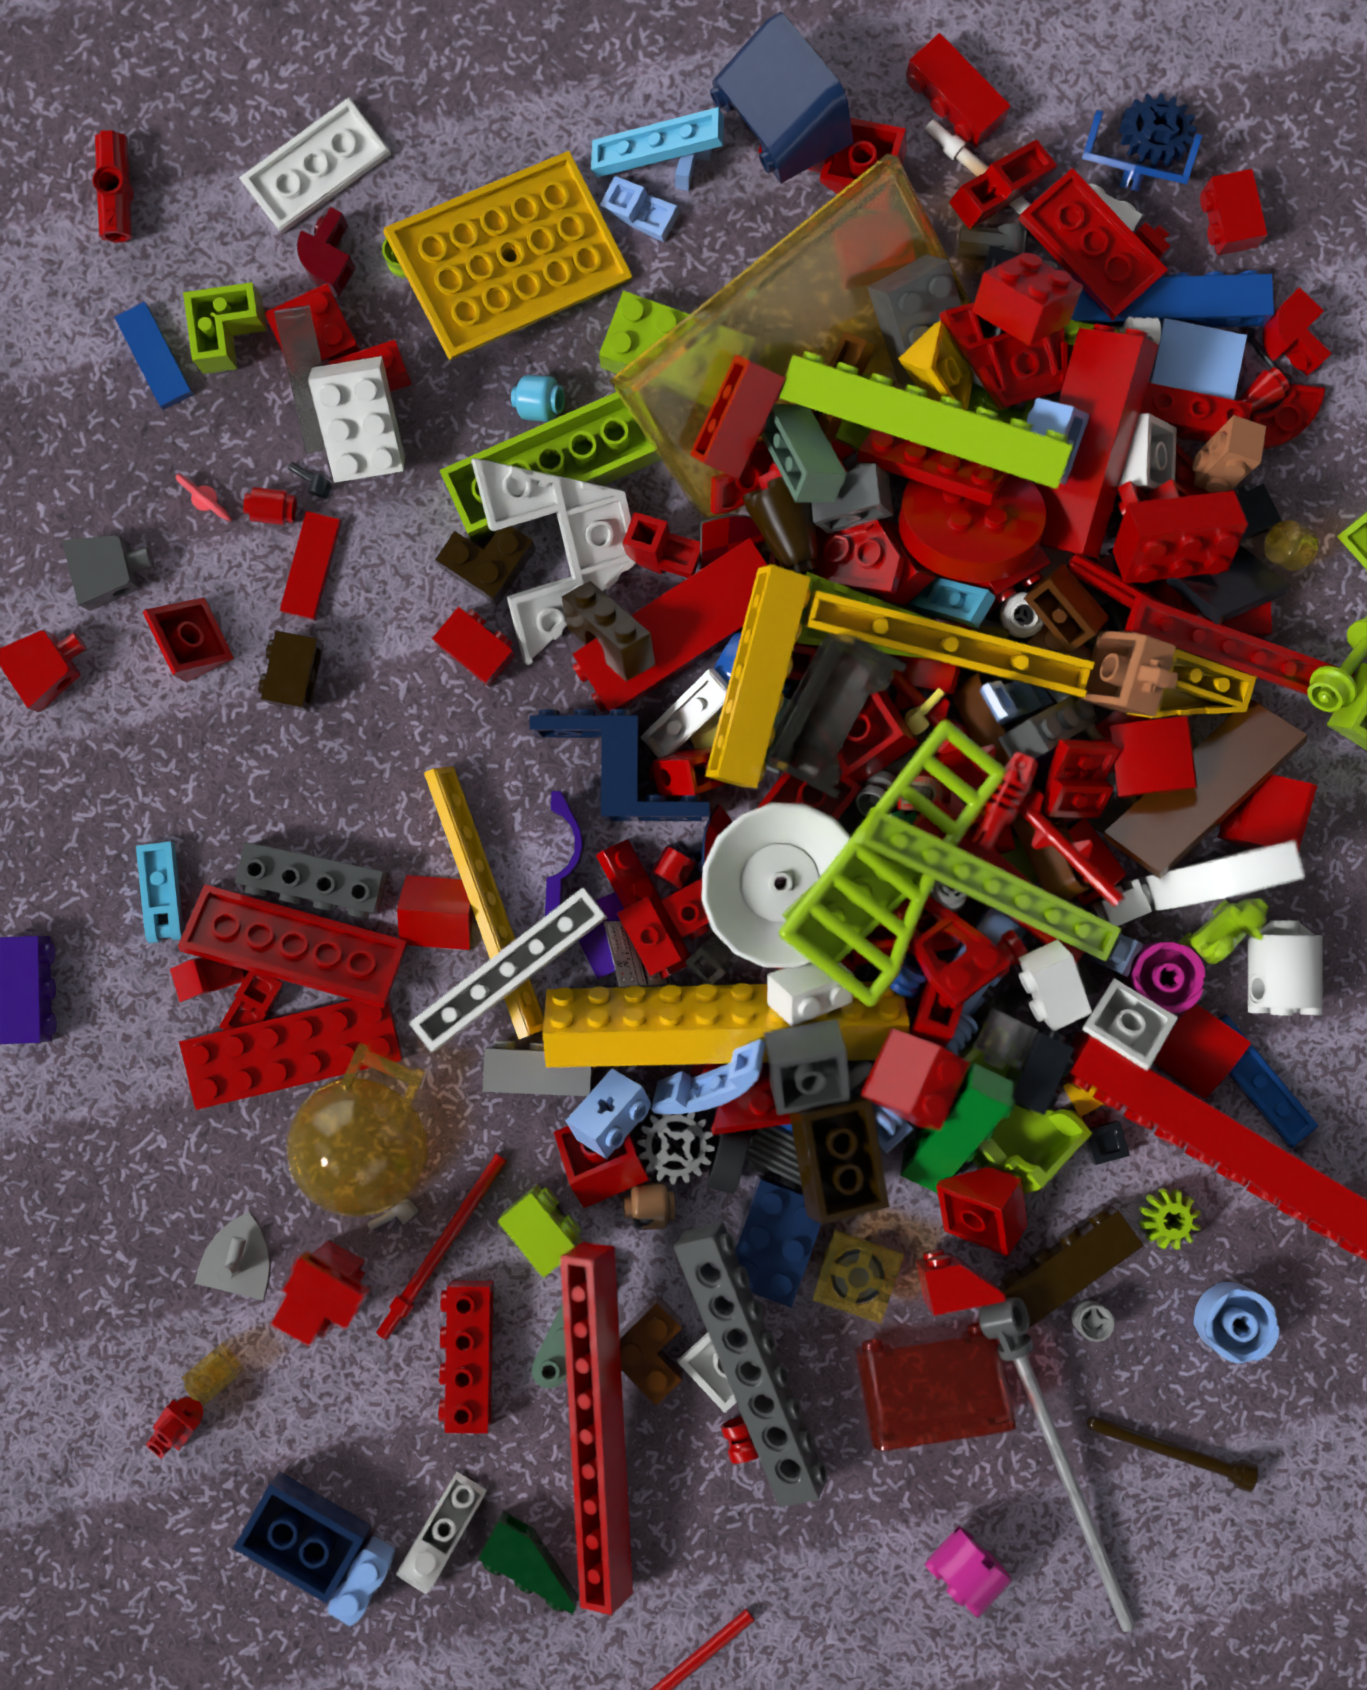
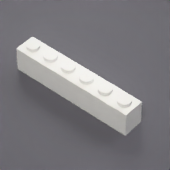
M581 888L409 1022V1024L430 1052L439 1050L608 917L585 888Z

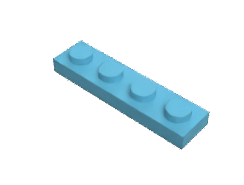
M717 107L592 140L591 170L596 177H601L723 146L724 115L720 108Z

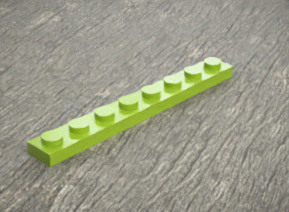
M871 808L856 840L883 855L1103 961L1107 960L1121 931V928L877 808Z

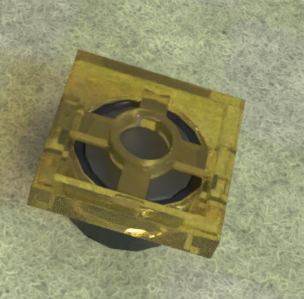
M834 1230L830 1245L824 1251L823 1263L819 1266L818 1281L812 1300L881 1324L904 1254Z

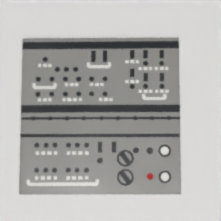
M621 921L604 922L619 986L671 984L669 976L662 979L659 972L652 976L649 975Z

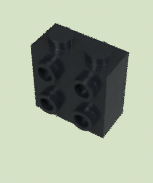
M1038 1029L1037 1032H1025L1005 1076L1006 1079L1013 1081L1012 1098L1015 1100V1105L1041 1115H1045L1047 1110L1051 1111L1059 1097V1091L1056 1088L1061 1077H1067L1074 1064V1058L1071 1057L1074 1048L1064 1044L1067 1039L1066 1037L1049 1029H1046V1031Z

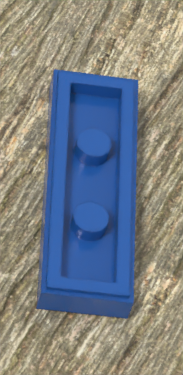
M145 301L114 316L150 389L163 410L194 395Z

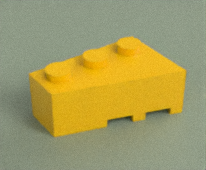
M1175 649L1173 664L1169 673L1174 672L1179 675L1174 689L1163 688L1162 701L1157 708L1155 717L1127 713V715L1160 718L1162 716L1176 715L1190 716L1191 714L1247 712L1257 677Z

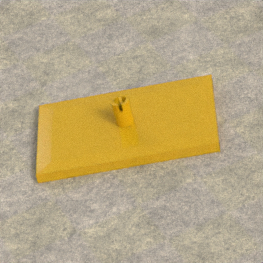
M570 151L561 153L384 227L383 231L449 361L624 284L633 277Z

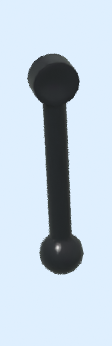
M1250 327L1245 328L1241 334L1247 335L1246 342L1252 345L1270 368L1275 367L1280 370L1290 385L1292 376L1289 373H1284L1276 362L1269 357L1265 349L1255 339V330Z

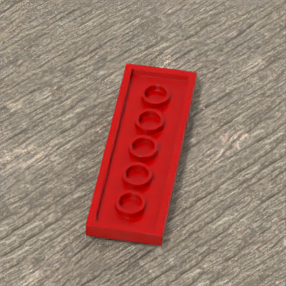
M204 884L179 941L178 948L180 952L384 1009L405 954L407 941Z
M389 997L384 1009L355 1000H348L179 1041L195 1110L403 1060Z

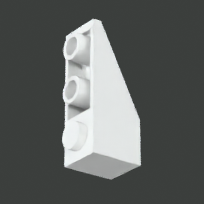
M456 1472L395 1575L425 1594L430 1592L487 1490L461 1473Z

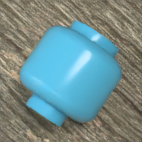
M525 375L511 391V404L517 409L521 419L549 422L563 411L565 403L564 389L551 376Z

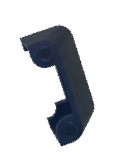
M782 12L768 18L712 81L713 88L710 89V96L715 106L720 109L723 108L727 113L734 109L738 112L760 141L762 152L759 153V159L764 170L768 174L772 172L781 184L854 143L848 99L841 83Z

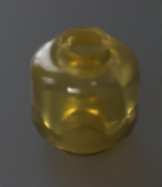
M1285 520L1273 526L1268 532L1264 541V552L1272 563L1287 570L1297 571L1305 568L1313 561L1318 551L1319 540L1316 533L1297 521Z

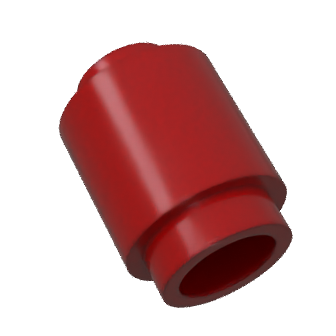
M253 487L251 493H245L243 510L244 514H249L251 522L285 526L286 522H295L297 509L296 495H289L288 491L262 487Z

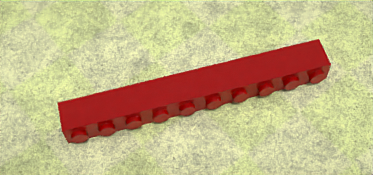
M582 1242L560 1256L580 1608L612 1616L633 1594L615 1246Z

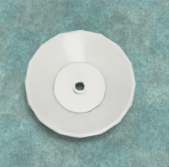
M771 803L740 815L716 838L703 866L702 902L713 931L734 954L763 967L797 968L811 963V961L780 938L779 930L786 922L781 914L821 877L851 836L834 817L805 804ZM780 876L785 877V886L781 889L775 888L774 882L776 878Z

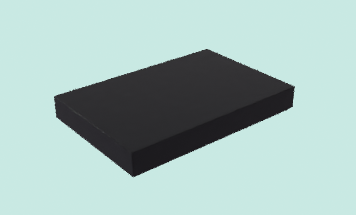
M1240 544L1228 571L1218 574L1186 576L1180 579L1168 578L1166 581L1169 586L1216 625L1286 595L1290 587L1288 582Z

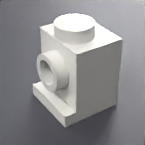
M1138 879L1124 882L1126 890H1123L1121 885L1115 887L1125 897L1117 907L1114 908L1104 897L1090 905L1094 916L1115 926L1148 914L1152 910Z

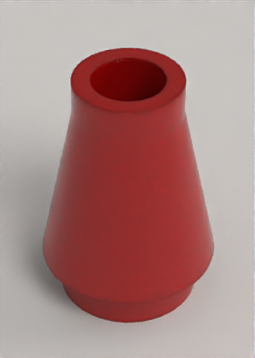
M1272 367L1269 371L1263 370L1237 401L1251 403L1252 414L1284 398L1285 392L1290 389V385L1282 372Z

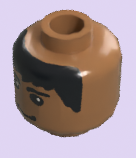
M664 1183L639 1184L632 1187L630 1197H624L623 1199L624 1219L631 1218L632 1226L636 1230H662L668 1226L669 1220H675L674 1192H668V1188Z

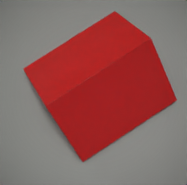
M205 597L149 608L142 612L172 675L187 683L234 659Z
M406 875L397 907L399 939L406 940L409 946L470 950L473 910L462 879Z

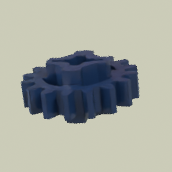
M1149 93L1145 94L1142 102L1134 99L1131 107L1126 108L1118 133L1123 134L1120 144L1130 145L1127 154L1129 156L1135 153L1140 155L1138 163L1141 164L1145 159H1150L1152 167H1156L1158 160H1162L1166 167L1170 166L1173 158L1177 161L1182 160L1184 153L1189 152L1197 131V127L1192 125L1195 116L1185 115L1188 108L1187 104L1178 107L1175 105L1177 97L1173 96L1169 101L1164 100L1163 93H1159L1156 100H1153Z

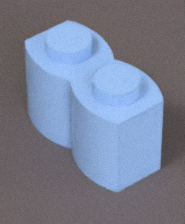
M374 1535L368 1538L360 1547L350 1565L349 1571L343 1576L332 1595L328 1606V1613L348 1626L355 1624L364 1614L374 1591L382 1584L393 1562L395 1548Z

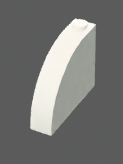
M1292 841L1244 850L1170 869L1161 879L1153 874L1140 877V881L1151 910L1157 911L1210 901L1304 878L1295 842Z

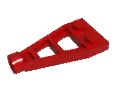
M929 896L924 908L936 918L937 924L925 933H921L915 928L909 945L929 983L949 1006L955 1010L1006 971L1011 963L984 934ZM907 897L892 911L902 921L911 899ZM942 932L950 933L963 942L966 947V952L949 965L943 964L938 960L931 946L932 939Z

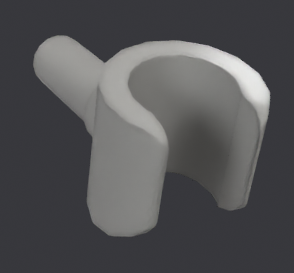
M403 1199L395 1207L387 1211V1213L367 1222V1225L372 1230L391 1221L395 1217L404 1225L419 1210L411 1200Z

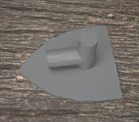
M250 1211L230 1221L215 1235L205 1249L198 1268L195 1284L260 1300L264 1299L270 1268L268 1246L260 1226Z

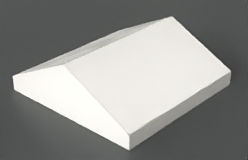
M737 1329L740 1333L746 1334L744 1331ZM707 1332L677 1362L720 1409L726 1413L737 1402Z

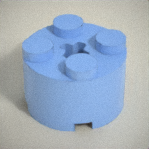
M1219 1282L1206 1290L1196 1305L1194 1326L1200 1338L1207 1346L1228 1361L1243 1363L1263 1359L1273 1350L1279 1337V1326H1277L1274 1307L1266 1298L1242 1284ZM1237 1318L1240 1322L1237 1326H1234L1233 1322Z

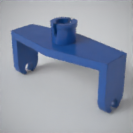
M1096 110L1082 159L1123 169L1124 172L1121 182H1119V187L1125 189L1128 188L1130 180L1133 179L1131 190L1140 191L1144 175L1187 185L1203 135H1195L1183 174L1159 167H1152L1151 165L1093 152L1104 111Z

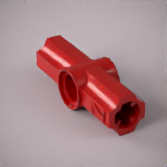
M101 130L99 134L95 135L96 171L92 178L93 186L97 190L99 237L103 241L126 243L127 240L132 239L130 203L134 196L133 187L129 182L128 139L124 133H118L114 130ZM119 183L117 188L108 191L111 185Z

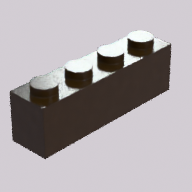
M1103 1205L1094 1209L1087 1216L1089 1221L1077 1229L1076 1226L1068 1228L1059 1235V1243L1049 1250L1047 1247L1037 1250L1029 1258L1031 1263L1021 1270L1014 1268L1001 1277L1000 1281L1002 1284L997 1287L1004 1293L1005 1299L1017 1297L1026 1305L1029 1314V1328L1144 1246L1118 1209L1111 1205L1107 1208Z

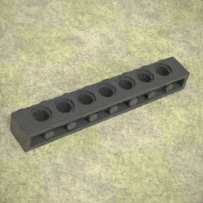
M723 1221L686 1230L673 1246L779 1508L817 1501L820 1499L824 1486L828 1481L827 1469L825 1464L819 1461L815 1451L813 1434L810 1429L806 1428L802 1418L801 1404L798 1398L792 1394L788 1384L789 1376L787 1369L783 1364H780L775 1351L774 1337L771 1332H767L762 1319L763 1314L760 1302L754 1299L749 1287L748 1272L744 1266L740 1265L736 1255L735 1240L732 1234L727 1232ZM710 1262L716 1264L720 1269L714 1268ZM724 1296L729 1297L733 1302L726 1300ZM737 1329L744 1331L746 1334L740 1333Z

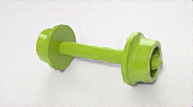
M1367 616L1356 620L1348 628L1346 633L1347 641L1353 650L1340 667L1323 666L1312 673L1307 693L1311 703L1318 709L1326 712H1335L1343 706H1348L1355 700L1357 685L1351 675L1364 658H1367Z

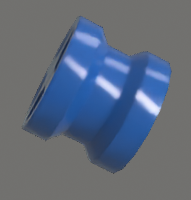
M905 955L900 973L890 985L894 992L909 999L916 998L921 991L920 984L928 980L915 956Z

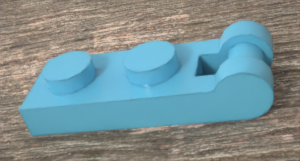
M936 577L907 606L921 615L930 614L978 628L996 597L989 590Z
M175 842L136 846L146 940L149 944L161 942L162 938L171 937L173 941L180 940L185 930V923L182 916ZM168 913L169 924L160 925L158 914Z

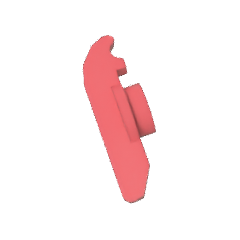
M180 473L175 476L176 480L192 494V503L200 511L212 510L219 517L227 521L232 520L228 512L217 503V493L213 488L204 485L198 487Z

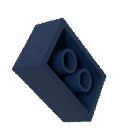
M761 1175L758 1176L735 1240L736 1255L740 1265L744 1266L748 1272L749 1287L753 1294L792 1308L821 1224L807 1216L802 1190L798 1189L796 1191L778 1181Z
M279 1471L268 1485L232 1549L327 1604L372 1525Z

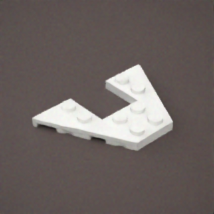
M473 458L471 461L490 530L496 531L552 513L557 514L571 577L507 596L522 659L525 664L529 665L533 662L532 659L552 639L556 640L567 626L561 596L589 581L602 591L608 590L618 581L622 572L629 570L635 564L627 556L622 545L631 522L625 491Z

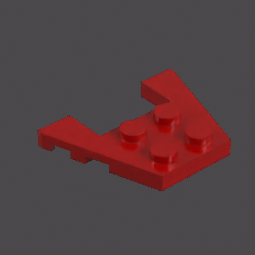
M973 302L945 310L939 314L940 320L999 410L1062 391L1068 366V342H1064V327L1029 346L1009 333L984 339L977 314L972 312Z

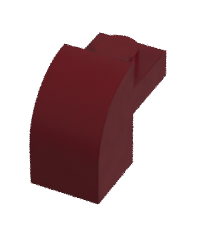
M330 206L326 215H322L317 220L314 236L303 230L300 231L297 240V252L311 280L318 286L328 283L332 293L340 297L356 267L350 255L337 249L348 228V224L343 213Z

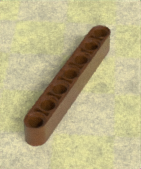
M978 672L956 686L952 697L973 742L980 748L994 745L997 748L994 759L1005 768L1011 759L998 738L1018 727L1016 721L998 724L980 693V689L983 686L996 681L992 675ZM1037 767L1030 790L1026 795L1041 792L1045 799L1046 783ZM1043 799L1040 813L1071 844L1074 843L1063 818L1048 817L1044 813ZM1017 812L1012 824L1044 891L1067 901L1091 888V884L1089 882L1086 883L1084 881L1085 878L1053 846L1037 850L1032 847L1031 844L1036 829Z

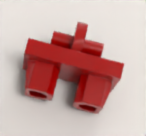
M189 1396L180 1398L178 1401L173 1399L152 1427L155 1432L146 1443L147 1448L160 1459L172 1447L179 1451L201 1423L204 1409L200 1401Z

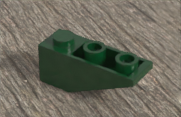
M503 1511L482 1547L478 1560L483 1563V1567L488 1572L496 1576L505 1575L513 1580L515 1586L527 1594L534 1592L546 1599L545 1602L552 1609L558 1612H564L565 1610L573 1615L577 1607L578 1595L535 1529Z

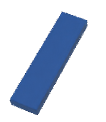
M1224 1015L1220 1019L1245 1037L1228 1015ZM1250 1044L1228 1074L1289 1148H1293L1319 1125L1254 1046Z

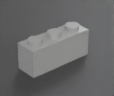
M494 1041V1047L485 1048L483 1092L588 1096L592 1091L593 1066L545 1068L543 1042H529L528 1049L515 1048V1041Z

